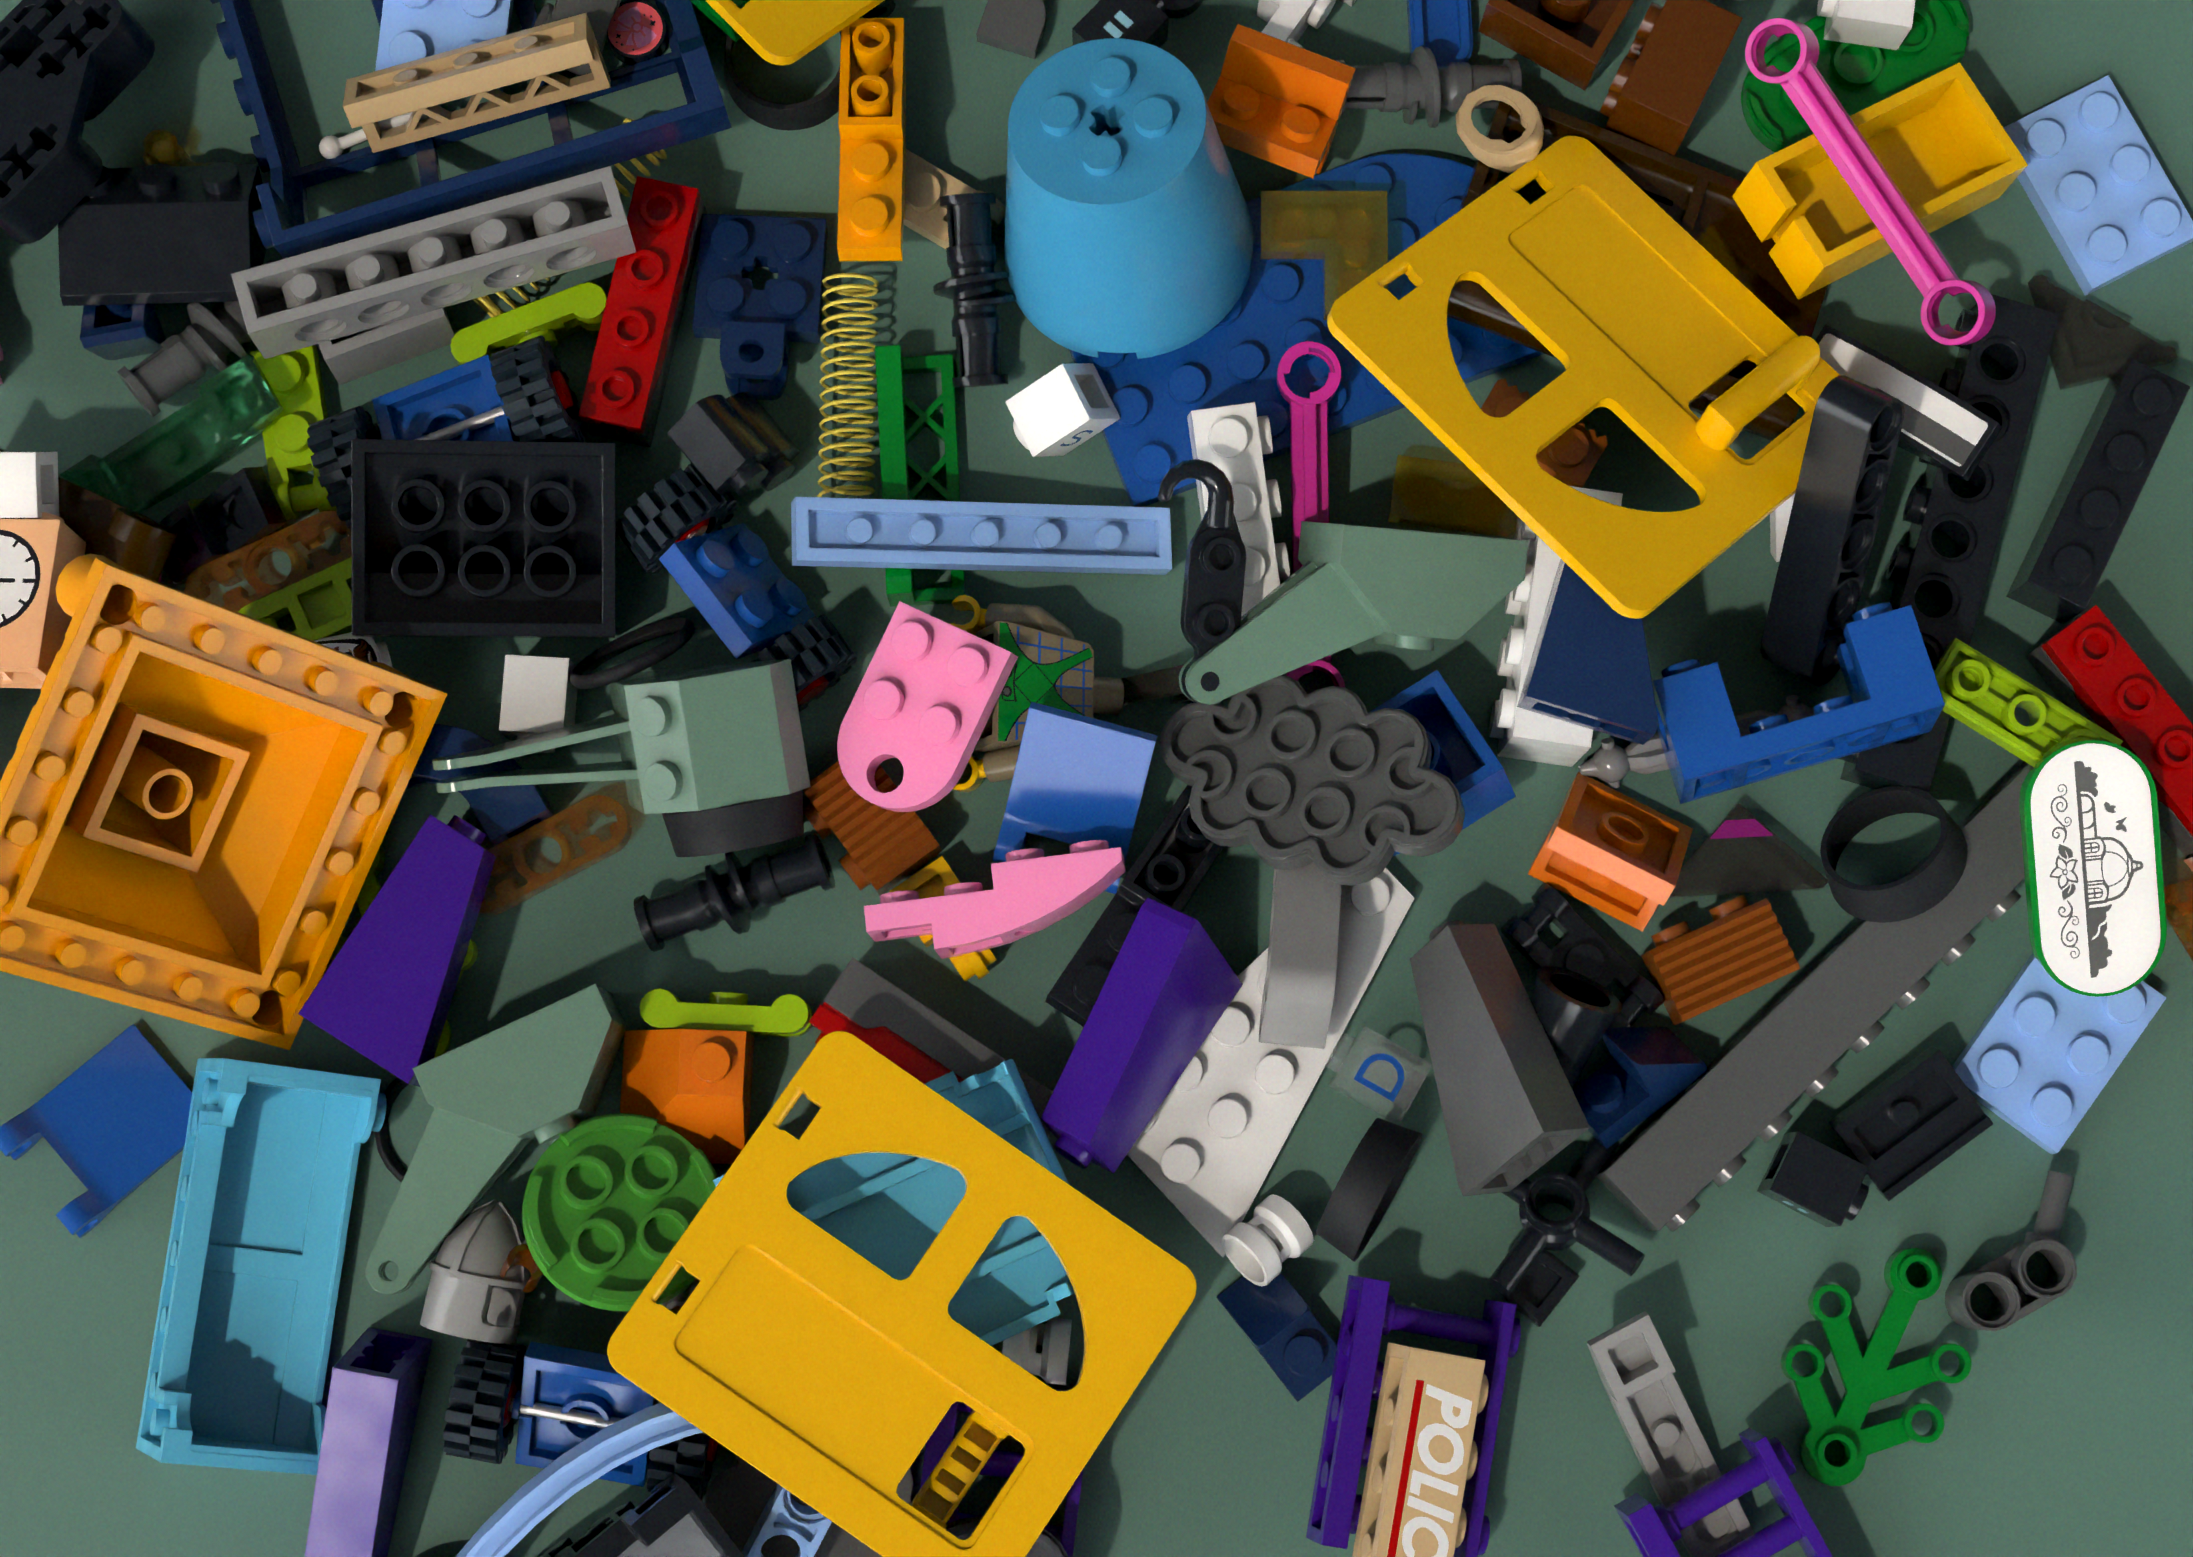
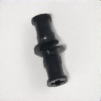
M967 193L940 197V208L947 209L949 247L946 248L947 265L951 270V278L935 284L933 292L935 295L953 300L954 316L951 320L952 337L956 339L958 377L952 378L953 388L1008 384V374H1001L999 334H1002L997 305L1015 301V295L996 289L995 283L1008 278L1009 272H994L997 255L996 245L992 243L990 205L996 204V195L994 193Z
M816 833L805 837V844L772 856L769 854L759 856L744 866L734 852L725 853L726 872L719 874L714 866L707 865L705 866L706 879L698 878L684 883L682 888L652 899H648L645 895L636 897L634 899L635 915L648 947L653 952L662 950L665 947V941L696 930L702 932L711 929L724 920L737 934L746 933L751 927V912L756 911L755 909L781 904L788 897L821 886L825 891L834 888L835 879L832 867L821 840Z

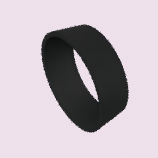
M727 35L724 55L725 82L732 99L749 118L773 129L793 131L819 125L839 111L840 67L833 81L815 97L792 104L770 102L753 94L738 78L731 57L735 41Z
M1890 786L1862 794L1840 809L1825 829L1820 853L1830 890L1838 905L1856 918L1870 922L1886 923L1906 920L1922 914L1948 896L1963 875L1968 849L1962 830L1933 796L1913 787ZM1902 813H1923L1940 819L1941 833L1935 850L1922 866L1908 876L1883 885L1867 886L1849 882L1836 873L1837 862L1846 845L1855 835L1870 824L1885 817Z
M802 790L789 795L701 811L662 813L676 857H697L734 852L786 841L804 834Z
M1376 1118L1365 1133L1340 1177L1320 1219L1316 1234L1355 1262L1370 1241L1394 1198L1417 1151L1422 1133L1381 1118Z

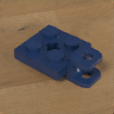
M702 214L693 331L695 338L720 339V360L725 373L727 389L731 396L741 392H750L756 400L779 399L784 393L788 381L789 342L820 343L821 309L823 306L821 295L824 292L822 280L825 278L828 238L826 219ZM757 267H768L769 271L777 273L778 277L777 279L767 280L765 289L757 290L753 288L752 280L745 278L747 273L754 271ZM745 378L765 380L761 383L753 384L748 382Z

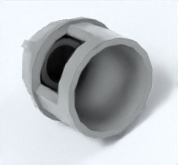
M492 1200L472 1210L466 1219L444 1240L435 1260L430 1262L429 1269L432 1272L420 1320L421 1326L440 1333L471 1340L498 1344H516L520 1329V1315L526 1293L523 1292V1289L530 1279V1271L526 1267L515 1265L509 1268L504 1278L500 1276V1270L509 1252L515 1246L523 1244L524 1241L519 1222L503 1201Z

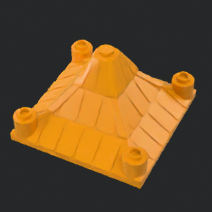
M87 554L78 556L66 564L58 576L56 585L57 601L63 611L72 617V620L65 633V640L61 649L57 651L42 685L38 701L33 706L19 737L15 753L8 762L0 780V971L290 1050L304 1019L298 1013L325 972L447 697V693L432 685L408 677L385 663L366 662L132 573L102 555Z

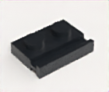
M1933 1045L1828 1122L1855 1160L1869 1167L1866 1174L1873 1181L1880 1194L1888 1201L1993 1125L1991 1119L1977 1104V1100L1942 1052Z

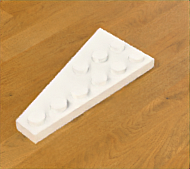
M1387 868L1369 882L1354 886L1341 885L1336 985L1325 1048L1319 1049L1259 1042L1261 1005L1268 960L1267 948L1237 976L1243 985L1127 1154L1222 1258L1225 1255L1221 1242L1223 1235L1237 1223H1241L1244 1220L1415 899Z

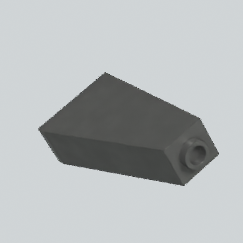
M1454 920L1442 924L1430 933V941L1410 958L1457 1182L1462 1195L1473 1196L1510 1192L1586 1132L1590 1126L1495 924H1465L1463 920Z

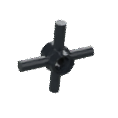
M1593 1136L1566 1174L1548 1172L1538 1176L1533 1181L1526 1178L1510 1192H1501L1519 1204V1218L1524 1232L1488 1279L1493 1288L1506 1296H1510L1543 1249L1560 1251L1571 1247L1576 1242L1629 1276H1632L1637 1271L1645 1254L1590 1219V1204L1585 1194L1588 1187L1620 1145L1619 1141L1606 1149ZM1559 1203L1567 1207L1571 1214L1562 1220H1549L1543 1217L1538 1210L1545 1204Z

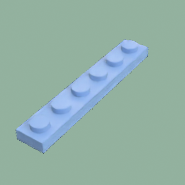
M795 497L791 502L792 566L1166 575L1172 570L1170 508Z

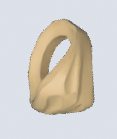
M1484 85L1465 96L1456 114L1457 134L1471 154L1488 167L1507 173L1514 172L1527 162L1534 160L1542 149L1544 125L1541 113L1526 95L1503 85ZM1491 100L1503 101L1512 106L1520 115V121L1525 131L1521 137L1511 143H1507L1502 139H1490L1479 133L1474 127L1471 114L1475 107L1483 102Z

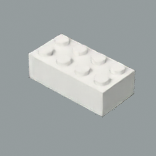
M1570 486L1596 499L1618 506L1622 504L1623 493ZM1518 517L1514 539L1528 540L1525 580L1511 591L1505 600V614L1515 615L1514 626L1511 625L1509 628L1508 637L1502 638L1500 644L1497 675L1506 676L1507 681L1506 689H1502L1500 699L1493 702L1489 737L1499 739L1497 756L1572 767L1591 748L1593 730L1517 707L1561 559Z

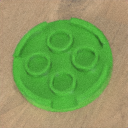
M616 1113L584 1120L576 1124V1128L561 1134L541 1155L530 1174L522 1204V1223L531 1256L545 1277L555 1287L569 1297L588 1306L609 1311H629L716 1188L713 1180L718 1177L704 1152L700 1148L696 1149L677 1132L657 1123L658 1119L638 1114ZM681 1266L656 1303L662 1304L685 1291L697 1279L687 1273L684 1267Z

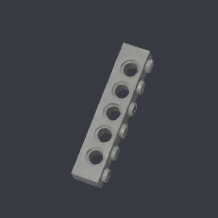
M611 166L232 273L231 276L247 333L264 359L636 253V249Z

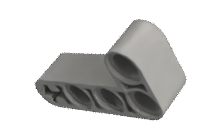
M1313 862L1289 871L1274 868L1267 971L1259 1026V1042L1325 1048L1336 985L1341 884H1336L1323 877Z

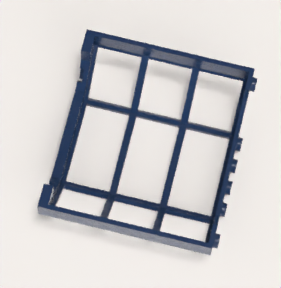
M210 0L212 4L220 2L225 21L216 24L218 36L229 60L237 58L242 78L233 80L238 101L246 116L254 114L259 131L258 135L250 137L254 155L263 173L270 171L271 185L267 182L256 186L262 209L253 211L255 225L265 248L275 247L284 259L605 168L732 128L691 1L655 0L657 8L661 11L667 25V39L672 52L608 72L611 79V88L373 153L371 147L368 146L339 155L336 158L326 159L301 167L251 0ZM371 0L380 26L383 0ZM514 0L522 30L533 28L538 17L534 1ZM678 72L687 100L686 105L574 139L567 106ZM542 81L541 84H540V87L546 86V85H549V84L546 83V82H544V81ZM548 113L554 146L441 180L437 147ZM413 154L417 155L420 188L309 222L307 187Z

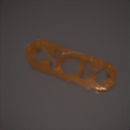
M337 511L317 513L200 566L188 577L184 592L204 599L211 594L208 584L215 580L224 587H231L242 582L243 580L236 573V570L243 567L244 576L248 583L256 590V593L249 596L247 590L242 586H238L223 594L225 605L222 607L238 612L244 606L352 557L351 530L347 528L345 521L342 522L339 519ZM329 528H334L340 535H348V537L343 538L339 542L342 552L335 556H332L326 549H319L308 554L307 557L314 563V566L308 570L304 557L293 546L295 542L301 540V544L309 551L319 547L326 542L324 532ZM284 552L288 554L291 560V571L288 577L281 583L274 585L263 583L258 573L261 560L269 553Z
M602 795L591 796L487 850L496 856L491 872L493 877L511 870L510 866L503 859L513 854L516 869L528 880V883L519 888L518 881L513 877L498 883L495 887L498 897L493 901H489L484 897L479 914L484 916L501 914L619 852L628 843L632 832V823L627 811L610 797ZM599 810L606 817L616 815L617 822L609 827L612 837L605 842L596 835H590L577 843L585 850V854L575 858V850L571 841L561 833L560 829L570 823L571 831L578 835L593 825L590 817L593 812ZM542 838H550L557 841L562 851L561 861L549 873L540 874L533 872L527 863L528 849L535 841Z

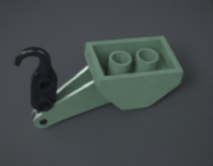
M1200 459L1180 462L1169 469L1161 481L1158 494L1161 502H1168L1171 499L1174 488L1185 479L1195 478L1202 481L1208 490L1207 511L1186 552L1180 619L1182 633L1189 644L1193 646L1194 656L1183 665L1179 674V686L1182 693L1188 699L1208 705L1219 703L1223 699L1370 638H1373V643L1395 645V647L1407 649L1434 650L1435 638L1458 640L1525 580L1528 540L1301 521L1298 560L1303 566L1241 617L1246 549L1233 512L1234 497L1231 483L1221 469L1211 462Z

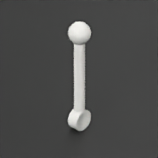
M412 112L378 122L381 131L407 124ZM422 114L420 119L423 120L430 117ZM363 128L340 138L329 135L320 141L319 151L326 159L336 158L342 155L344 149L364 142L367 138Z

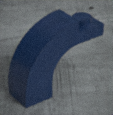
M434 724L406 789L421 785H436V782L439 780L462 775L524 768L511 758L484 765L449 770H433L432 759L495 746L488 739L473 732L454 726ZM538 784L496 786L457 791L465 797L472 807L489 840L501 849L557 818Z

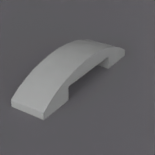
M1644 1311L1587 1341L1592 1359L1612 1406L1659 1501L1665 1507H1668L1722 1476L1673 1375L1676 1370L1649 1314ZM1738 1498L1680 1531L1681 1541L1690 1557H1715L1754 1534Z

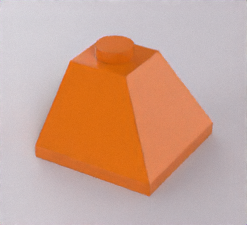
M657 1029L625 1031L620 1113L638 1114L658 1119L657 1123L677 1132L696 1149L700 1148L711 1164L732 1165L749 1141L754 1036L747 1031Z

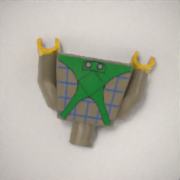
M960 595L952 601V605L956 610L973 611L974 617L965 625L950 623L951 625L1018 656L974 751L985 752L984 757L979 760L976 757H970L968 763L971 765L972 775L967 782L956 784L953 788L954 790L960 792L976 790L986 777L992 783L1013 779L1031 702L1093 718V714L1118 715L1124 702V685L1120 678L1094 676L1093 647L1089 643L1075 640L1073 631L1044 608L1038 605L991 603L987 609H983L973 597L968 595Z

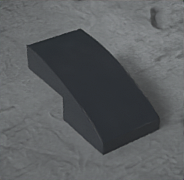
M262 467L242 468L208 497L185 500L159 522L179 534L165 566L174 585L185 584L237 557L287 523Z

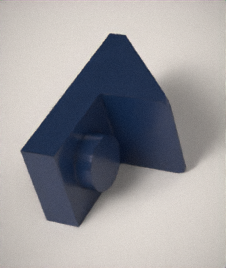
M155 304L83 306L80 332L82 345L86 350L105 360H118L151 354L160 349V344L166 340L155 312Z
M1667 1027L1608 1028L1602 1038L1613 1059L1573 1089L1575 1097L1590 1126L1588 1131L1606 1149L1708 1071L1705 1063Z
M1281 1273L1267 1286L1263 1287L1253 1284L1242 1276L1216 1297L1297 1402L1333 1374L1337 1345L1310 1312L1311 1308Z

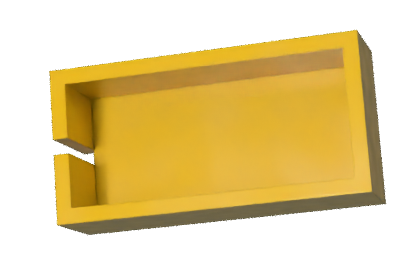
M1960 62L1850 116L1929 234L1999 199L2028 166ZM1814 134L1757 161L1732 195L1761 243L1770 238L1776 243L1769 251V255L1798 300L1893 252Z

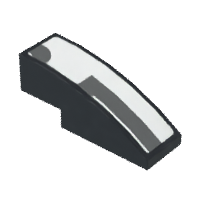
M1825 325L1815 340L1820 348V357L1839 375L1850 377L1893 396L1903 403L1905 410L1904 421L1897 446L1968 481L2003 427L1999 422L1900 363Z

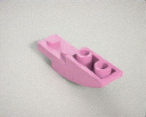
M1105 840L1078 842L1069 846L1070 854L1044 857V850L1038 848L1011 851L1005 854L1006 862L991 864L992 890L983 891V885L979 882H965L944 887V896L919 899L918 892L912 890L894 891L880 895V904L864 906L866 932L875 942L933 935L934 950L941 959L981 952L1012 943L1041 931L1073 914L1104 892L1126 872L1124 856L1121 847L1109 848L1108 841Z

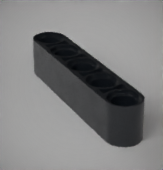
M1845 375L1835 377L1826 385L1814 409L1760 649L1762 657L1816 686L1829 682L1840 669L1836 652L1839 645L1846 643L1843 634L1845 626L1848 623L1854 622L1852 615L1857 612L1905 413L1904 405L1899 399Z

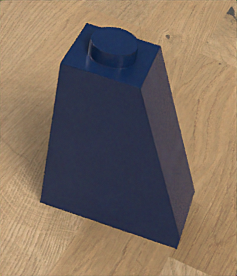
M1560 559L1517 707L1644 745L1655 735L1658 716L1642 618H1627L1618 614Z

